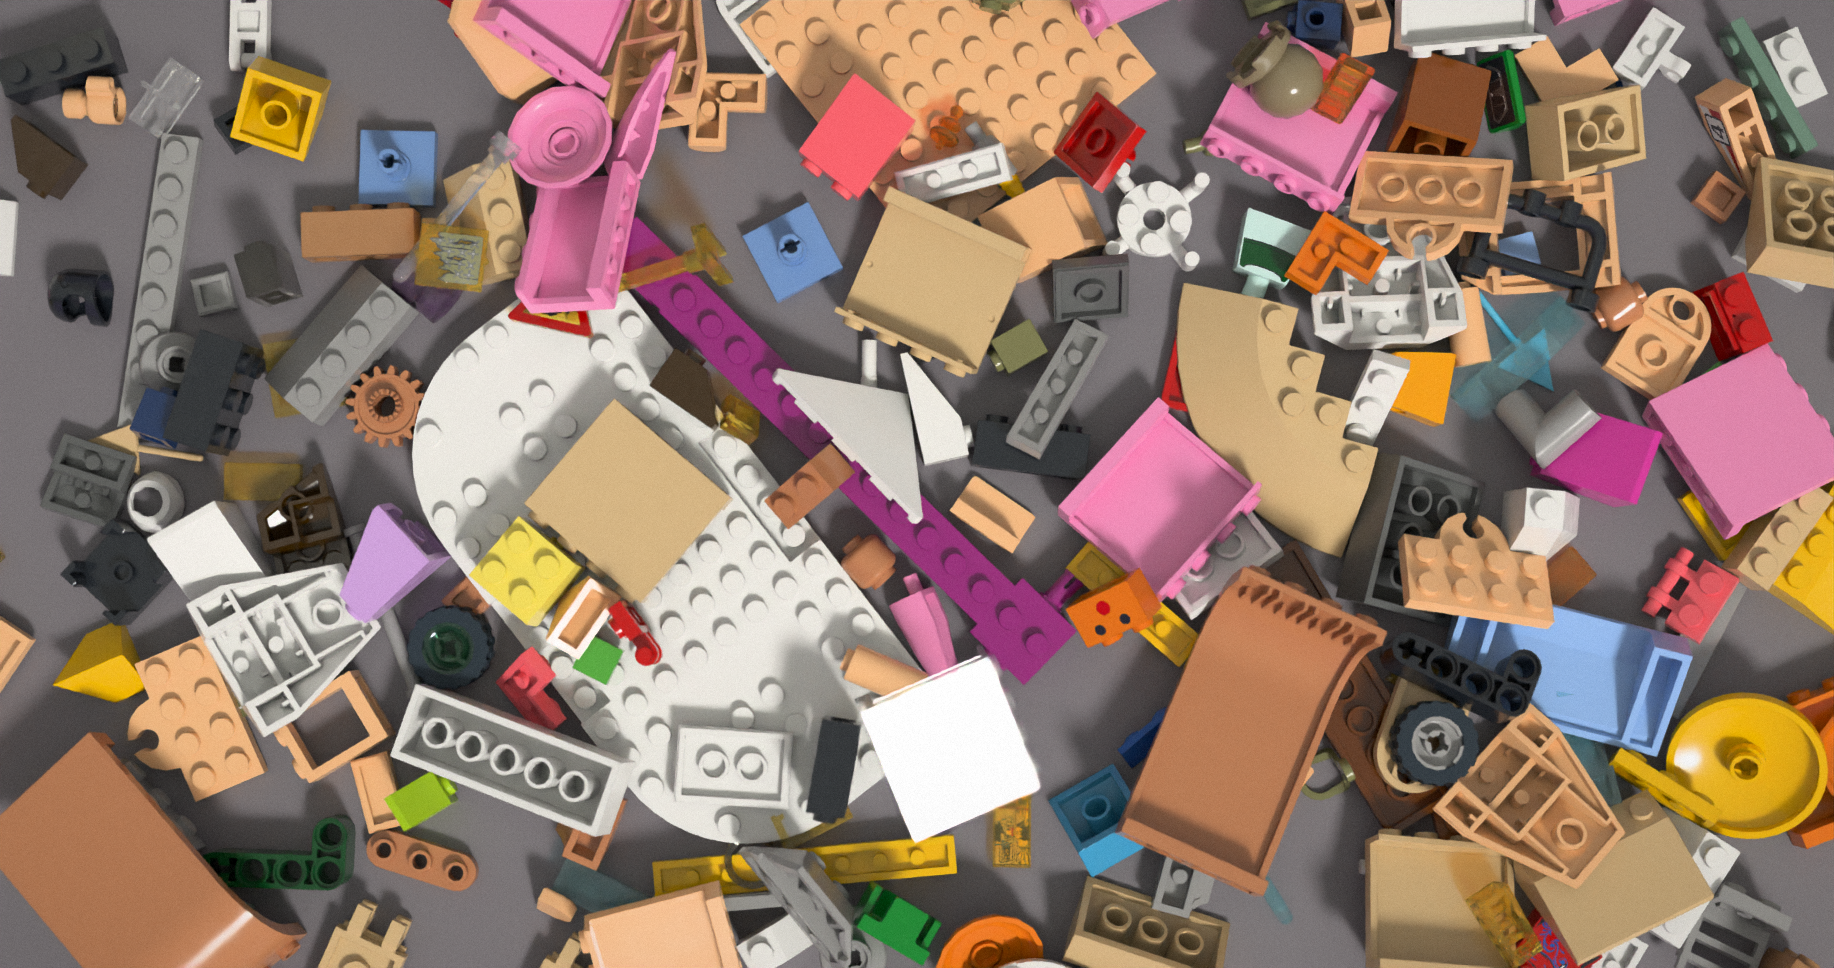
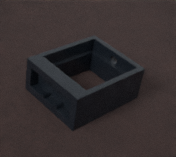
M828 715L822 718L806 807L807 813L814 814V821L836 824L837 818H845L862 721Z

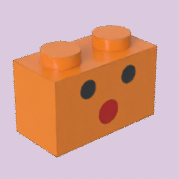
M1139 567L1078 596L1066 608V611L1087 648H1090L1098 643H1102L1104 647L1109 646L1123 637L1122 633L1129 629H1132L1134 633L1146 629L1154 623L1152 617L1162 606Z

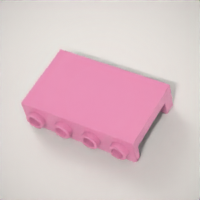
M627 160L613 161L610 177H589L571 187L545 189L537 186L534 213L529 218L530 230L528 239L522 249L523 260L520 274L515 280V293L530 313L615 309L641 184Z

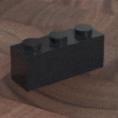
M104 27L0 59V81L5 97L22 106L64 93L67 88L77 89L86 85L88 76L115 77L128 72L118 37Z
M986 414V420H978L972 467L1082 481L1085 478L1091 435L1083 434V427L1060 424V430L1055 431L1041 458L1038 459L1006 443L1007 435L1014 425L1008 424V417Z

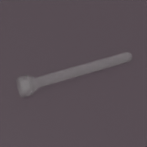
M499 130L489 141L492 145L488 148L490 152L394 270L393 278L396 282L403 283L409 278L436 243L429 238H439V232H446L500 164H506L509 159L514 161L523 149Z

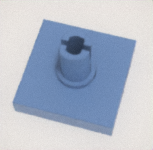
M361 130L358 204L387 207L388 203L403 202L409 203L410 207L436 208L438 134L435 131Z
M809 202L742 236L777 303L843 270V266Z

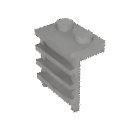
M1725 881L1723 884H1720L1714 894V899L1708 903L1682 944L1681 949H1677L1675 954L1677 960L1673 968H1685L1687 962L1699 968H1723L1692 953L1691 949L1695 941L1747 966V968H1758L1770 934L1788 932L1793 918L1780 912V905L1763 898H1759L1757 901L1745 895L1747 891L1745 888ZM1702 921L1755 945L1752 955L1749 956L1700 932L1699 928Z

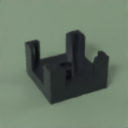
M112 518L100 531L103 535H107L105 539L84 561H72L60 575L73 587H85L108 609L102 614L115 626L131 625L174 578L150 546L147 537L128 520Z

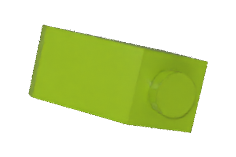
M429 772L384 798L405 832L422 824L458 801L455 795L458 788L454 781Z

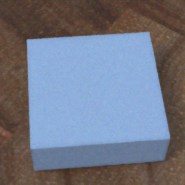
M1532 231L1498 240L1500 253L1541 264ZM1501 269L1502 276L1517 275V273Z

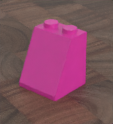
M1598 413L1601 419L1545 469H1542L1532 457L1530 458L1529 464L1533 466L1530 476L1611 507L1637 505L1663 433Z

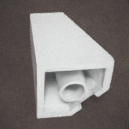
M1523 488L1505 491L1503 495L1501 532L1507 539L1510 551L1546 556V561L1577 536L1580 498L1566 491Z

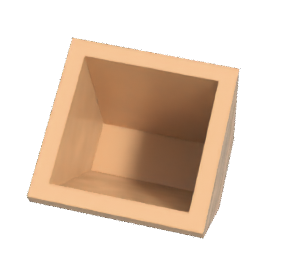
M1054 177L977 216L981 224L980 227L1032 249L1017 283L1052 270V260L1079 258L1103 248L1107 244V240L1079 177Z

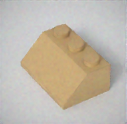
M509 157L471 165L444 179L443 183L451 219L460 220L459 234L483 237L478 284H466L467 289L517 278L520 274L523 260L522 249L527 243L530 227L519 174L513 169ZM462 240L459 241V243H464V244L472 243V242H466V241H462Z

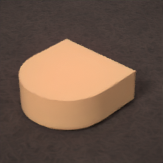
M544 888L538 898L537 909L561 921L571 922L577 911L576 904L549 888Z

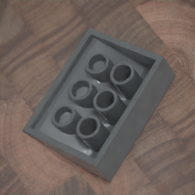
M1377 452L1370 482L1353 526L1336 597L1368 607L1450 627L1452 614L1404 607L1398 541L1403 534L1435 538V534L1447 518L1458 513H1465L1467 519L1463 523V530L1466 535L1472 538V522L1478 515L1485 482L1403 455Z

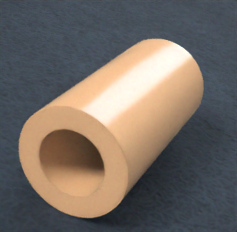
M1468 281L1458 282L1463 292L1467 328L1448 336L1451 353L1456 354L1454 368L1490 362L1492 359L1479 288L1470 287Z
M858 644L856 650L848 648L839 668L846 672L844 680L912 709L915 708L929 675L926 672Z

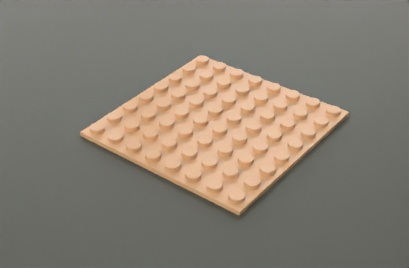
M770 0L740 24L742 30L817 123L820 122L854 73L916 120L912 133L869 187L885 208L888 202L883 199L888 187L899 190L894 172L972 151L974 143L964 129L977 121L987 136L993 135L1001 143H1004L1006 153L1018 170L1016 174L1022 182L1055 156L1053 152L1096 92L1104 95L1117 106L1157 74L1117 23L1109 26L1098 37L1092 39L1070 0H1025L1009 11L1001 10L1000 14L984 12L979 9V4L972 3V0ZM996 184L928 204L973 222L978 218V215L984 213L1004 197L1006 192L1001 188L999 189Z

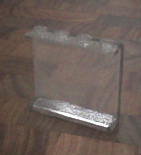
M981 645L976 646L979 656L875 701H872L868 693L854 699L906 826L915 843L1040 788L1035 776L1041 773L1040 767L1033 752L1026 753L1023 742L1028 741V736L1020 719L1014 721L1010 710L1016 708L1014 700L1007 687L1001 689L997 678L1003 675L999 662L994 654L988 656Z

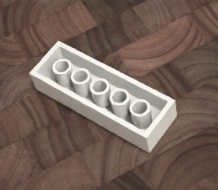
M415 684L390 754L391 757L594 837L611 833L635 761L453 691L436 688L437 686L432 684Z

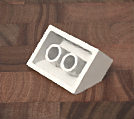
M1661 806L1671 819L1713 894H1715L1741 852L1706 829ZM1710 901L1649 930V932L1662 941L1680 949Z

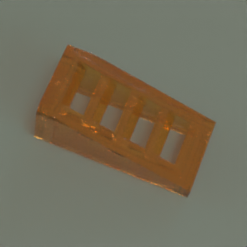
M1341 53L1323 80V90L1316 104L1310 109L1337 124H1342L1369 83L1375 69L1345 53Z

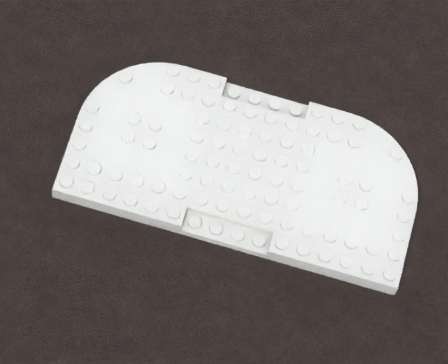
M620 281L615 309L586 310L591 330L589 336L509 319V313L521 302L518 298L457 346L434 375L417 414L412 448L416 490L432 530L488 605L493 606L523 647L527 650L533 646L538 654L548 660L552 671L556 674L551 681L552 685L582 722L580 725L596 746L635 761L627 786L639 800L669 823L689 833L727 843H764L806 832L823 823L814 821V814L807 813L806 807L822 718L825 715L862 721L848 804L959 719L928 677L914 709L844 680L846 672L839 668L848 648L856 650L858 644L916 669L923 670L845 572L807 520L803 517L788 530L764 502L780 486L716 404L719 427L714 431L649 386L674 349L622 281ZM527 308L523 311V313L580 325L577 311H570L569 314L562 312L555 316L530 313ZM615 398L731 496L733 500L724 511H720L649 594L648 600L645 603H640L637 600L632 603L663 650L662 659L658 663L650 666L640 665L635 658L636 646L625 637L620 639L608 623V620L612 618L611 614L605 620L595 636L625 650L608 685H605L573 669L572 667L577 658L546 640L559 601L537 627L526 625L472 579L469 574L518 516L530 520L550 538L552 536L556 538L560 536L550 525L543 529L528 516L531 509L524 503ZM563 548L586 568L568 590L586 577L591 576L615 591L618 584L608 575L602 579L585 565L589 559L579 550L572 554L566 548ZM681 724L794 732L789 808L775 809L673 802L678 726Z

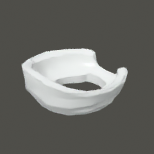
M158 471L146 473L136 480L128 491V513L131 520L143 531L155 534L177 522L183 514L185 507L183 491L178 481L168 474ZM152 487L160 492L163 503L162 508L157 514L148 517L134 510L133 500L136 492Z

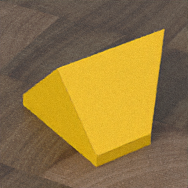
M110 623L87 633L53 685L114 703L145 691L146 689L134 665L141 660L126 625L115 626L113 623Z

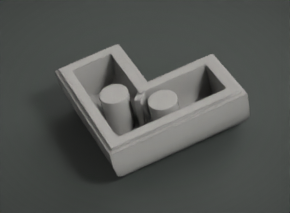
M1522 389L1515 390L1503 397L1495 410L1499 419L1542 469L1550 465L1601 419L1600 415L1575 389L1571 390L1547 413L1527 391Z

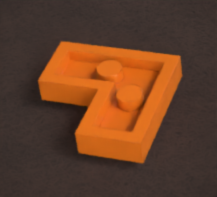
M1324 211L1284 276L1314 295L1319 293L1335 266L1368 285L1389 250Z

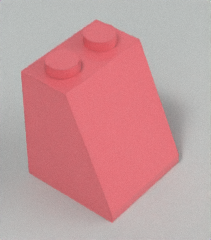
M854 73L800 148L799 156L804 159L800 165L817 178L821 173L833 182L830 188L846 201L851 197L859 201L912 133L916 120Z

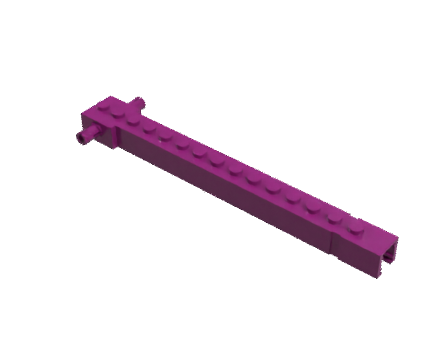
M636 216L632 223L622 277L652 306L656 305L660 309L659 313L809 460L831 443L852 467L855 473L838 488L976 623L969 632L985 647L983 650L985 654L961 677L970 684L978 674H981L971 686L978 694L1001 669L1003 671L1008 669L1025 685L1077 632L1060 615L1062 613L1060 608L1084 585L1078 579H1075L1065 589L1064 586L1074 577L1068 569L1064 571L1045 593H1038L1024 578H1020L1013 585L921 494L923 518L918 524L911 523L907 519L908 513L894 499L890 501L869 480L871 475L856 460L852 462L831 441L834 437L818 421L814 423L794 403L796 398L783 385H777L772 380V375L777 368L789 371L794 370L696 274L693 276L688 271L689 269L686 264Z

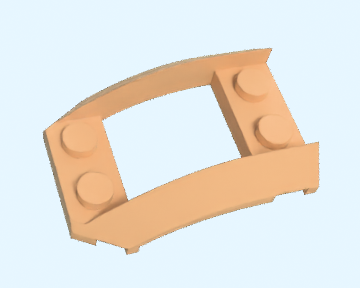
M1611 172L1578 177L1567 181L1535 180L1511 182L1509 194L1523 196L1524 189H1533L1547 195L1545 202L1574 200V202L1582 204L1583 210L1581 214L1597 220L1604 227L1607 235V249L1595 288L1621 285L1614 202L1615 193ZM1577 229L1580 270L1564 272L1582 277L1592 245V239L1588 232ZM1463 232L1459 241L1460 256L1469 255L1475 232ZM1491 233L1487 249L1499 252L1498 233ZM1489 266L1485 280L1461 275L1462 280L1468 281V283L1493 295L1570 290L1524 275L1501 276V269L1494 266Z

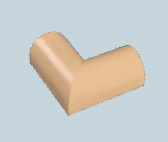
M706 72L693 124L689 125V148L702 152L724 151L727 147L728 112L766 113V74Z

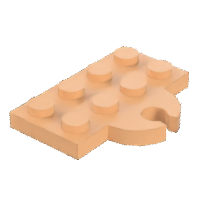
M1366 151L1358 165L1349 211L1350 223L1386 225L1388 239L1394 250L1410 260L1413 259L1415 254L1414 246L1411 242L1419 235H1428L1432 238L1431 242L1425 247L1427 261H1431L1453 250L1459 244L1464 231L1503 234L1514 169L1513 160Z
M1458 513L1447 518L1435 534V538L1403 534L1399 539L1398 549L1404 607L1548 629L1555 622L1546 556L1510 551L1504 534L1485 517L1478 515L1472 522L1471 529L1476 534L1477 539L1469 537L1463 530V523L1467 519L1465 513Z
M201 636L134 664L150 699L138 706L130 718L127 733L128 741L140 738L146 729L153 730L159 737V744L156 749L144 748L134 754L140 761L151 768L165 771L181 768L195 802L268 771L247 720L241 713L234 693L204 645Z

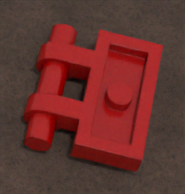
M620 600L607 609L612 616L608 620L609 625L620 639L625 637L636 646L635 658L640 665H654L662 659L663 650L631 603L627 600Z

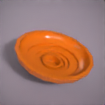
M999 914L977 917L957 928L943 944L936 968H998L1004 964L1021 959H1044L1043 943L1032 926L1016 917Z

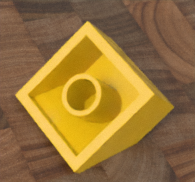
M258 56L247 68L230 137L304 162L323 115L332 81Z

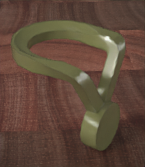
M1324 748L1317 752L1312 764L1332 759L1340 770L1342 781L1330 790L1322 793L1311 791L1305 783L1301 791L1311 799L1322 801L1343 793L1350 788V782L1356 779L1346 758L1339 759L1332 748Z

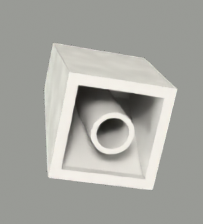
M212 501L147 538L150 546L190 602L221 585L276 575L236 503Z

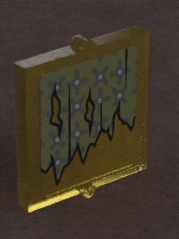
M421 222L419 246L414 251V255L417 257L414 284L481 292L485 265L489 264V260L486 257L489 230Z

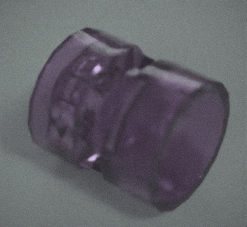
M419 253L400 270L392 283L391 289L407 303L416 302V310L434 324L441 320L457 303L463 293L464 286L460 283L439 280L438 278L443 276V274H439V266L425 254Z

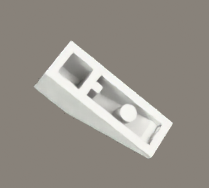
M908 352L900 354L924 466L968 457V448L974 447L970 425L962 426L961 417Z
M786 912L741 938L736 948L748 968H776L813 945V943Z

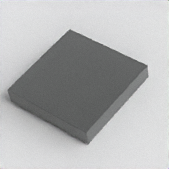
M1128 254L1052 260L1054 323L1073 322L1075 319L1086 321L1128 317Z

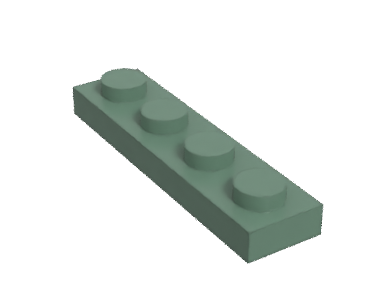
M1744 17L1736 19L1719 30L1717 33L1720 36L1722 50L1727 56L1733 58L1739 69L1738 75L1742 84L1752 88L1753 94L1758 101L1757 105L1760 114L1774 128L1777 134L1776 141L1781 150L1788 153L1791 159H1794L1818 146L1817 141Z

